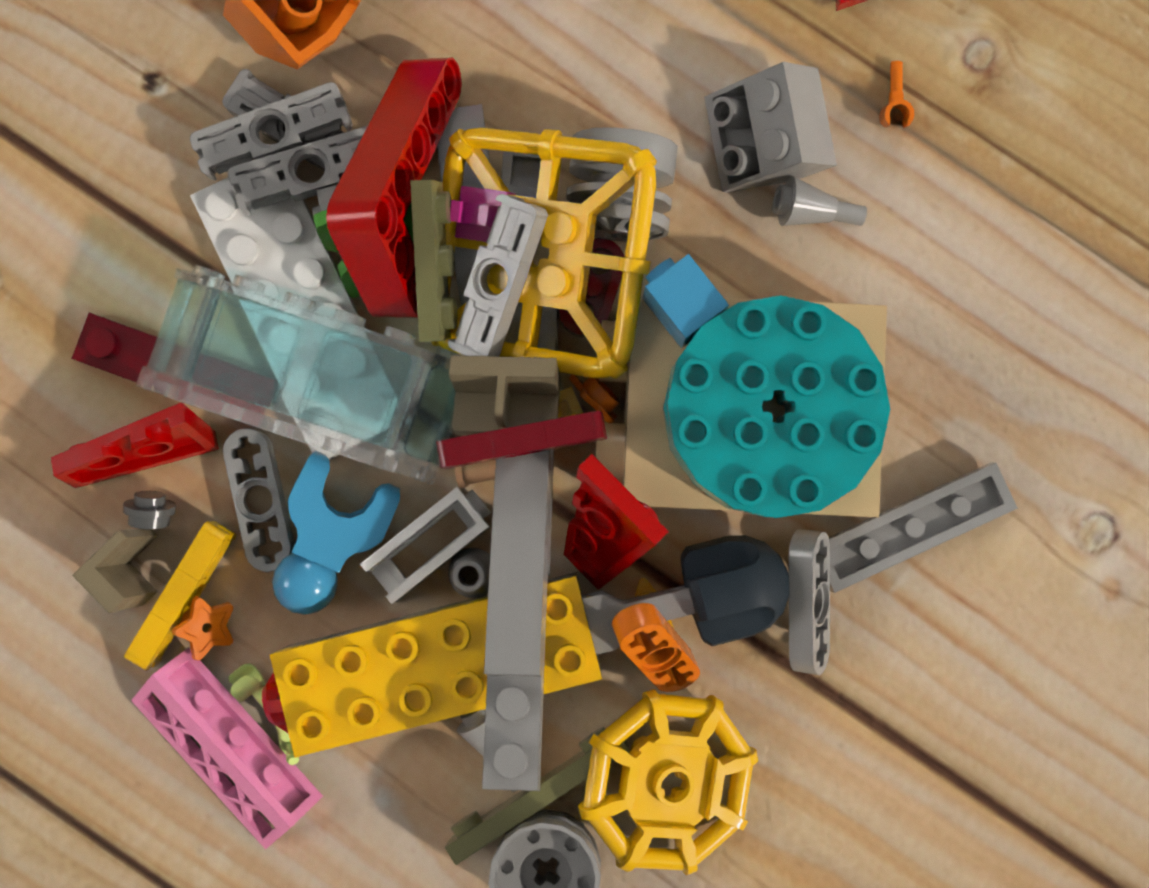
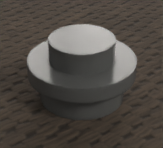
M139 491L134 493V499L123 503V513L128 515V525L131 527L161 529L170 525V516L176 513V504L171 500H167L166 494L163 492Z

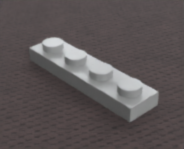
M989 463L880 513L879 518L872 517L830 536V591L836 593L1018 509L997 463Z

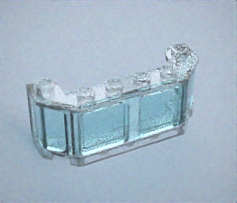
M195 265L193 272L179 268L176 269L174 278L177 279L176 286L148 366H142L136 386L386 471L396 472L428 484H435L440 470L436 441L450 439L453 431L452 419L455 390L449 377L451 355H462L441 348H437L436 353L416 346L414 345L415 335L393 327L386 326L384 334L364 328L365 318L343 310L336 309L334 317L314 311L315 301L297 294L286 292L283 300L263 294L266 285L244 276L235 275L231 283L224 280L225 275L202 266Z

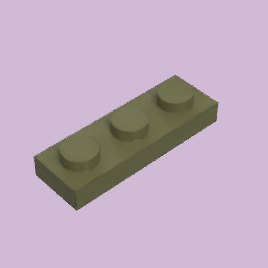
M431 179L410 180L419 342L442 341L451 338L450 329H456L458 320L456 300L454 297L449 298L448 276H453L455 272L454 250L452 245H446L445 223H451V196L449 191H443V182Z

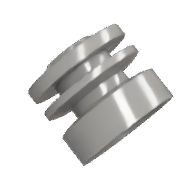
M616 127L591 128L581 130L573 135V137L628 143L639 147L641 150L649 149L657 160L654 166L656 170V188H663L673 184L678 146L668 138L641 130ZM570 159L569 172L576 178L587 182L568 187L566 200L582 204L622 170L623 165ZM634 185L597 215L594 237L612 241H627ZM657 190L655 192L649 240L666 237L669 232L670 219L663 213L670 211L672 198Z
M546 809L538 811L505 833L491 861L489 888H599L601 859L596 840L584 823L566 812ZM552 857L557 859V875L548 871L542 876L537 872L540 863L538 858L544 862L549 861Z

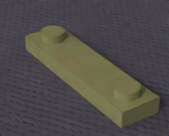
M602 727L593 733L599 735L605 728ZM593 733L579 743L582 748L581 752L541 777L540 791H520L482 817H480L477 811H474L454 824L451 829L455 835L449 839L445 846L454 864H459L585 781L588 775L592 745L588 742ZM627 740L619 745L625 751H630Z

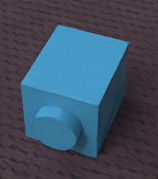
M689 254L677 263L671 258L666 259L646 276L649 284L645 286L642 299L680 348H683L692 340L703 324L726 311L729 307L727 301Z

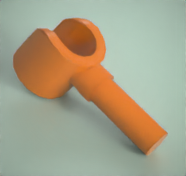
M892 61L890 63L889 104L884 106L879 114V121L885 128L890 126V111L892 108H898L902 112L903 129L909 126L914 119L913 106L907 100H904L902 61Z

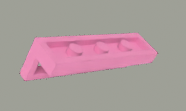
M189 647L152 674L131 700L265 850L286 833L323 797L296 765L287 763L286 754L200 660L192 659ZM153 694L166 706L167 711L152 696ZM190 735L201 745V748L196 745ZM224 773L233 780L235 786L225 777ZM258 811H260L271 822V824L274 826L273 829L263 819V817L258 813Z

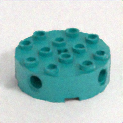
M782 295L739 302L703 324L671 369L663 405L670 450L691 482L727 509L767 518H781L820 511L855 489L882 451L891 410L883 366L860 330L822 304ZM773 396H776L777 404L784 405L785 414L777 417L776 422H773L772 413L763 412L762 404L770 401Z

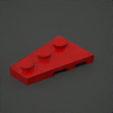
M180 402L86 443L73 445L69 450L52 456L51 463L53 476L76 489L219 450L216 431L185 404Z
M591 454L577 469L576 478L581 481V485L573 494L572 505L576 508V514L568 523L563 555L599 590L656 546L669 531L659 522L657 514L650 506L638 501Z

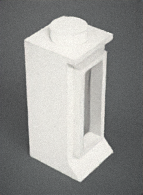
M456 487L360 563V565L366 572H372L388 592V595L385 597L391 604H394L489 529L490 526L484 518L491 512L473 489L464 495ZM454 510L468 529L406 578L391 559Z

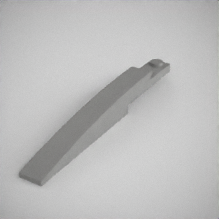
M518 302L505 342L516 343L518 340L523 303ZM543 306L538 347L558 351L559 309ZM554 449L496 460L484 674L487 675L482 789L540 791L548 576H550Z

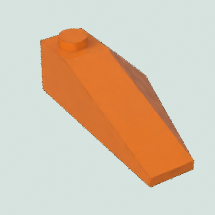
M225 0L223 16L257 54L298 70L335 43L362 0Z

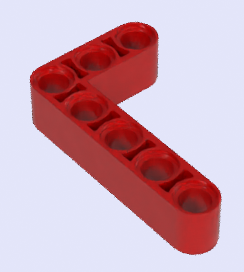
M453 57L403 60L400 63L327 206L326 220L330 236L367 310L374 317L418 318L414 243L403 218L411 203L410 180H422L460 98L462 88L461 72L457 61Z

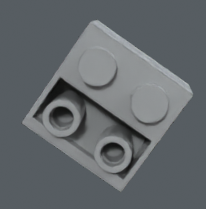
M781 62L704 97L722 192L729 193L785 183L791 176L801 179L837 166L818 68Z

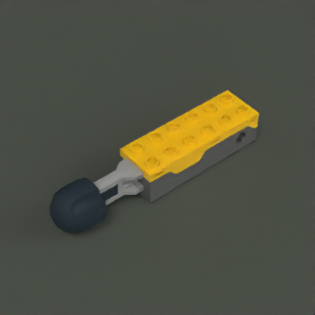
M747 535L725 536L686 546L680 556L684 585L626 600H621L603 590L583 595L577 572L548 579L544 694L602 680V668L598 654L614 651L619 647L611 625L612 620L621 610L634 604L649 603L654 605L667 621L693 615L701 639L710 646L751 637L770 628L783 614L789 598V573L780 555L766 542ZM488 595L288 645L270 654L273 673L262 690L263 709L268 721L289 734L294 758L486 709L487 675L484 674Z

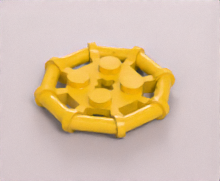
M655 689L642 693V699L599 735L593 733L588 743L592 745L584 800L578 805L581 819L589 821L615 856L618 868L626 872H630L634 868L680 870L685 875L697 872V865L738 829L744 831L748 823L745 819L752 769L753 765L758 762V755L754 747H749L724 711L723 701L716 696L709 695L706 698L658 694ZM667 716L695 718L690 732L669 730ZM646 722H649L652 733L636 739L629 752L619 746ZM713 732L717 734L728 750L725 755L719 758L712 754L711 748L707 743ZM612 758L622 765L618 793L606 795ZM674 772L675 776L682 780L681 786L672 788L670 796H665V790L661 787L664 778ZM731 774L725 806L721 803L725 775ZM625 811L637 827L627 838L611 816ZM714 816L719 818L695 840L692 839L691 836L697 831L694 826L703 818L708 821ZM653 837L675 839L674 849L649 847Z

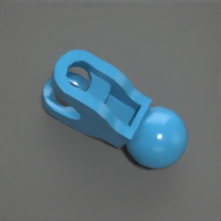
M316 450L309 455L289 495V514L297 528L298 536L293 546L292 554L282 559L275 569L272 580L274 595L279 603L290 612L302 615L317 613L329 605L336 594L338 586L336 572L340 573L347 558L353 554L366 552L382 542L400 501V488L387 483L381 484L375 489L372 497L363 509L352 513L335 510L327 503L323 493L325 480L330 471V461L325 454Z

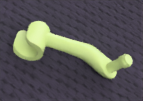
M244 664L228 677L229 682L232 684L231 694L239 702L245 701L252 695L263 707L262 690L265 686V680L254 665ZM275 726L279 748L286 754L287 763L290 765L297 764L299 757L294 758L289 734Z

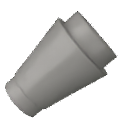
M468 548L454 556L449 565L448 577L456 592L469 598H478L488 593L490 554L479 548ZM473 566L477 569L479 579L475 584L470 585L464 582L465 578L461 577L463 567Z

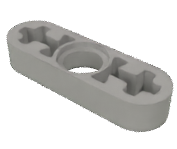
M239 429L230 434L223 446V456L244 551L248 562L255 569L271 572L275 571L282 559L292 554L295 544L273 444L269 437L257 430ZM248 438L251 444L260 446V453L253 455L255 471L266 469L267 478L254 477L242 482V473L251 474L248 460L238 458L237 450L244 448V439ZM258 485L268 488L273 498L271 508L261 515L253 513L248 508L246 502L248 492ZM277 517L278 526L268 527L272 542H281L282 551L275 553V562L271 563L269 556H260L259 546L266 544L264 529L253 531L252 522H268Z
M798 529L792 536L788 558L789 661L793 671L821 675L827 666L830 653V542L826 532Z

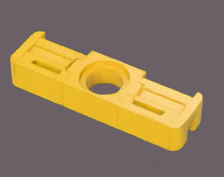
M207 521L203 524L125 652L124 658L145 671L151 667L158 666L162 660L161 657L175 636L172 634L173 628L180 624L182 616L191 607L193 597H200L227 548L232 540H235L237 536L235 532L216 521Z

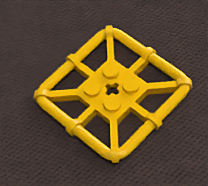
M484 127L467 129L466 131L458 129L449 137L450 146L445 158L442 180L443 191H449L451 200L459 201L465 162L468 163L485 189L510 192L481 149L539 155L541 159L536 198L517 195L510 196L521 198L526 203L536 204L546 209L548 217L541 235V244L543 247L549 248L548 259H540L538 266L533 261L531 263L518 301L523 303L518 340L516 343L504 341L499 357L556 358L559 372L589 378H608L611 376L617 379L628 370L627 363L634 348L644 274L648 275L650 273L651 261H647L646 256L656 192V170L654 166L657 160L649 149L641 150L637 146L623 142L563 136L561 131L544 129L541 134ZM562 158L623 165L622 170L582 204L557 201ZM634 185L625 257L592 253L597 215ZM457 222L445 223L446 245H452L454 253L455 247L478 250L480 245H488L483 241L456 238ZM497 264L489 270L487 284L493 293L500 294L507 286L508 276L504 267ZM590 266L623 271L613 342L585 302ZM448 276V291H449V295H450V287H451V279H452V276ZM466 303L463 304L457 310V327L456 329H450L451 338L449 339H456L455 335ZM543 306L568 310L597 353V357L539 348L538 340ZM448 339L431 341L433 346L440 345L443 349L461 354L448 346Z

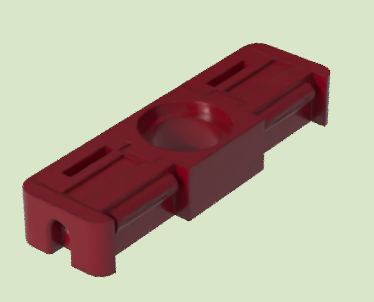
M593 411L436 441L440 469H453L466 465L607 439L603 413L601 411Z

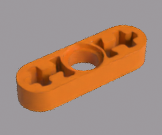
M649 603L634 604L621 610L613 618L611 625L621 650L660 691H679L690 686L698 679L700 669L690 647L654 605Z

